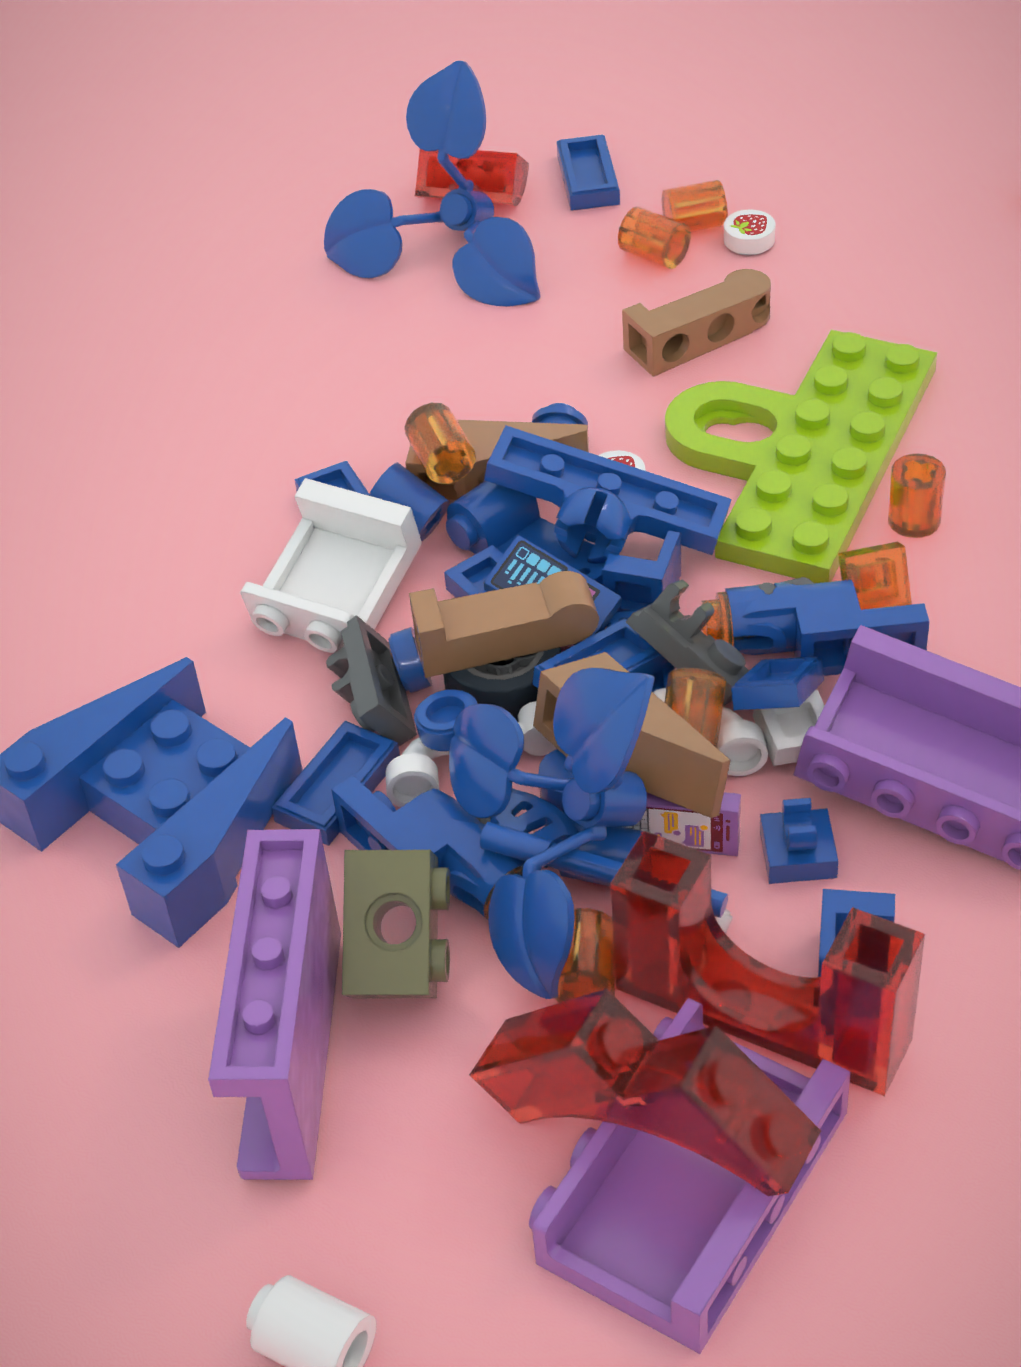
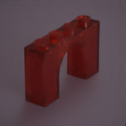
M643 830L610 883L616 989L675 1013H678L686 1000L690 998L703 1005V1024L817 1069L822 1059H825L850 1071V1083L885 1096L913 1039L925 934L852 907L822 963L821 977H801L778 971L745 953L725 934L718 924L711 903V855Z

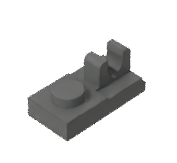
M678 580L669 584L652 604L633 612L626 623L721 708L733 701L731 687L749 671L745 667V658L730 643L721 639L715 640L710 634L706 636L701 631L714 614V607L709 602L699 606L693 615L684 616L679 611V598L689 585L684 580Z
M356 615L347 621L348 626L341 631L344 646L330 655L326 661L327 668L341 678L331 685L332 690L350 703L352 713L363 729L371 732L376 731L381 736L398 742V745L401 746L417 735L406 690L395 666L389 642Z

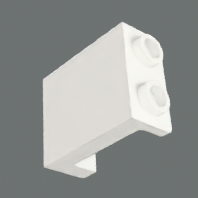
M305 478L294 496L302 515L299 525L263 586L246 582L240 594L249 612L251 621L261 631L272 636L287 634L306 640L319 650L334 653L344 646L341 631L348 626L347 621L356 615L375 630L418 552L422 541L411 507Z

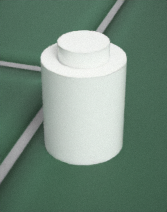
M291 1275L282 1277L275 1285L267 1284L262 1287L252 1301L246 1319V1326L251 1330V1348L255 1352L285 1367H363L371 1351L376 1334V1319L374 1316Z

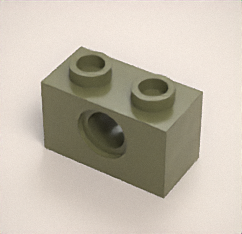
M344 850L343 996L350 998H437V982H448L450 970L448 939H437L438 910H449L450 873L449 868H438V857L431 850ZM397 906L410 907L416 918L413 934L403 943L388 944L381 933V922L384 915L390 909Z

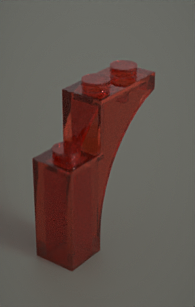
M607 988L506 1019L469 1074L520 1124L547 1118L574 1117L599 1120L640 1130L701 1155L745 1180L766 1196L789 1193L821 1133V1130L717 1025L658 1040Z

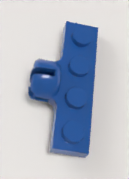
M505 425L487 462L484 478L485 481L552 502L560 507L556 517L558 519L554 526V534L558 542L574 558H577L584 540L593 542L594 545L588 557L589 563L605 562L609 553L619 555L628 535L633 532L646 533L664 540L668 531L680 532L682 546L713 555L732 500Z

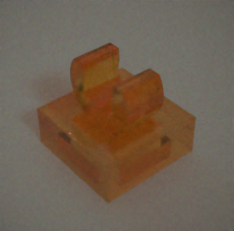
M897 541L838 553L841 580H852L861 610L912 605L906 548L903 544Z

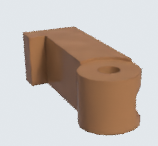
M740 269L728 274L722 283L649 311L641 303L622 310L623 349L649 374L655 377L753 333L754 330L767 324L770 319L771 280L761 271Z
M560 571L551 574L539 584L537 582L442 601H437L434 588L409 593L415 640L425 678L572 645L592 635L599 623V616L587 581L580 573L573 571Z

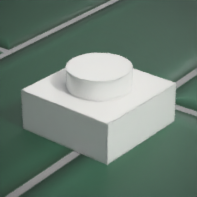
M815 690L800 707L754 709L753 718L755 723L763 730L768 755L773 766L797 762L803 738L808 728L815 726L825 706L818 690Z

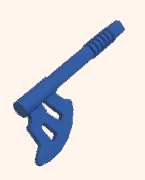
M512 789L511 798L505 810L501 814L491 817L490 822L485 824L480 837V848L526 861L578 832L570 818L552 803L533 794ZM521 810H527L522 815L515 817ZM546 825L545 827H543L542 829L536 831V832L533 833V834H529V833H528V832H531V831H533V830H535V829H537V828H540V827ZM577 849L544 866L545 868L551 867L638 893V896H647L648 899H657L658 902H667L668 905H677L678 908H687L688 911H698L721 918L724 914L728 902V894L703 887L699 883L692 884L689 880L682 881L678 877L672 878V875H662V872H653V870L648 868H638Z

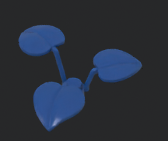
M455 61L426 79L413 92L407 106L406 123L411 139L416 146L424 151H438V162L459 185V188L449 191L444 196L440 205V211L436 213L402 215L394 218L391 199L385 192L374 189L355 191L340 201L331 213L324 233V250L330 260L352 275L361 278L380 277L394 268L402 252V238L396 227L444 222L452 230L465 231L464 238L468 244L461 247L455 253L452 261L455 279L464 293L479 302L495 306H517L539 300L541 296L536 278L535 253L527 232L518 222L510 218L493 217L494 206L489 196L481 191H474L473 181L465 179L449 160L448 154L460 159H467L473 156L481 146L486 131V108L478 79L466 61Z
M587 668L573 673L566 680L556 701L553 729L558 746L568 754L564 767L568 772L573 773L574 778L539 775L517 769L516 766L524 748V735L517 720L502 707L493 704L471 705L463 709L454 722V737L451 739L449 750L450 780L456 800L468 814L477 818H491L501 814L509 804L512 782L524 786L563 791L562 804L566 815L584 827V830L526 860L523 865L522 876L517 874L501 876L495 884L490 900L489 932L498 959L516 982L542 998H559L558 983L570 952L575 916L571 893L563 880L556 873L541 869L590 841H604L607 836L606 827L633 826L642 819L647 806L645 785L636 773L625 771L644 722L655 679L652 675L621 672L605 668Z

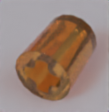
M720 180L663 189L662 213L669 235L724 226V221L728 217L725 191Z
M639 206L633 207L627 212L618 231V245L621 250L668 269L676 268L682 262L691 240V231L688 225Z
M431 402L421 405L410 414L404 426L405 436L428 477L439 484L453 483L465 477L474 466L476 454L451 409L442 403Z
M912 453L900 457L892 466L888 524L899 535L909 538H922L936 532L941 525L946 468L934 456Z
M680 668L672 670L668 673L664 703L718 748L726 680L723 676L704 669Z
M591 908L574 909L575 918L572 944L559 978V998H555V1000L570 1008L595 1009L611 1002L615 996L617 924L611 916L603 911Z

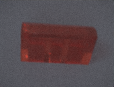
M419 150L415 197L442 200L449 191L459 188V185L438 162V151ZM477 150L473 156L467 159L455 158L448 154L449 160L465 179L473 181V190L487 194L493 204L517 206L520 203L526 187L529 162L518 153Z

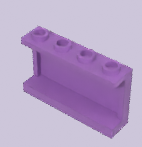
M860 625L851 642L845 666L815 726H810L803 738L793 775L813 783L822 790L838 793L872 807L883 815L899 818L938 834L951 843L965 845L1004 861L1011 867L1021 871V687Z
M320 829L247 830L208 1078L213 1097H246L237 1160L239 1176L244 1180H313L341 941V931Z
M688 998L674 1019L665 1017L658 1024L649 1043L648 1057L637 1073L628 1071L620 1079L610 1101V1112L599 1128L596 1130L590 1127L582 1134L573 1150L570 1170L557 1188L548 1186L537 1199L529 1219V1227L532 1229L536 1264L701 1354L847 1114L850 1071L822 1059L812 1077L808 1078L708 1030L703 1025V1005Z

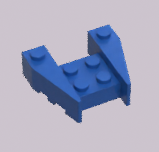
M188 657L28 731L0 754V823L42 852L90 811L139 844L116 864L131 915L178 948L227 905L237 888L236 876L242 867L247 830H264L273 814L271 807L303 771L293 721L285 717L252 747H249L202 718L206 710L194 661Z

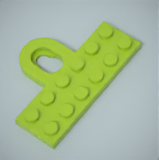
M831 329L795 395L730 381L699 384L677 395L669 404L665 414L666 443L673 455L683 463L694 468L747 481L722 527L715 546V558L795 579L806 577L814 583L832 582L934 375L937 352L919 349L909 344H896L864 337L853 332H841ZM756 423L768 427L773 432L771 436L761 441L742 442L706 433V430L715 424L736 425Z

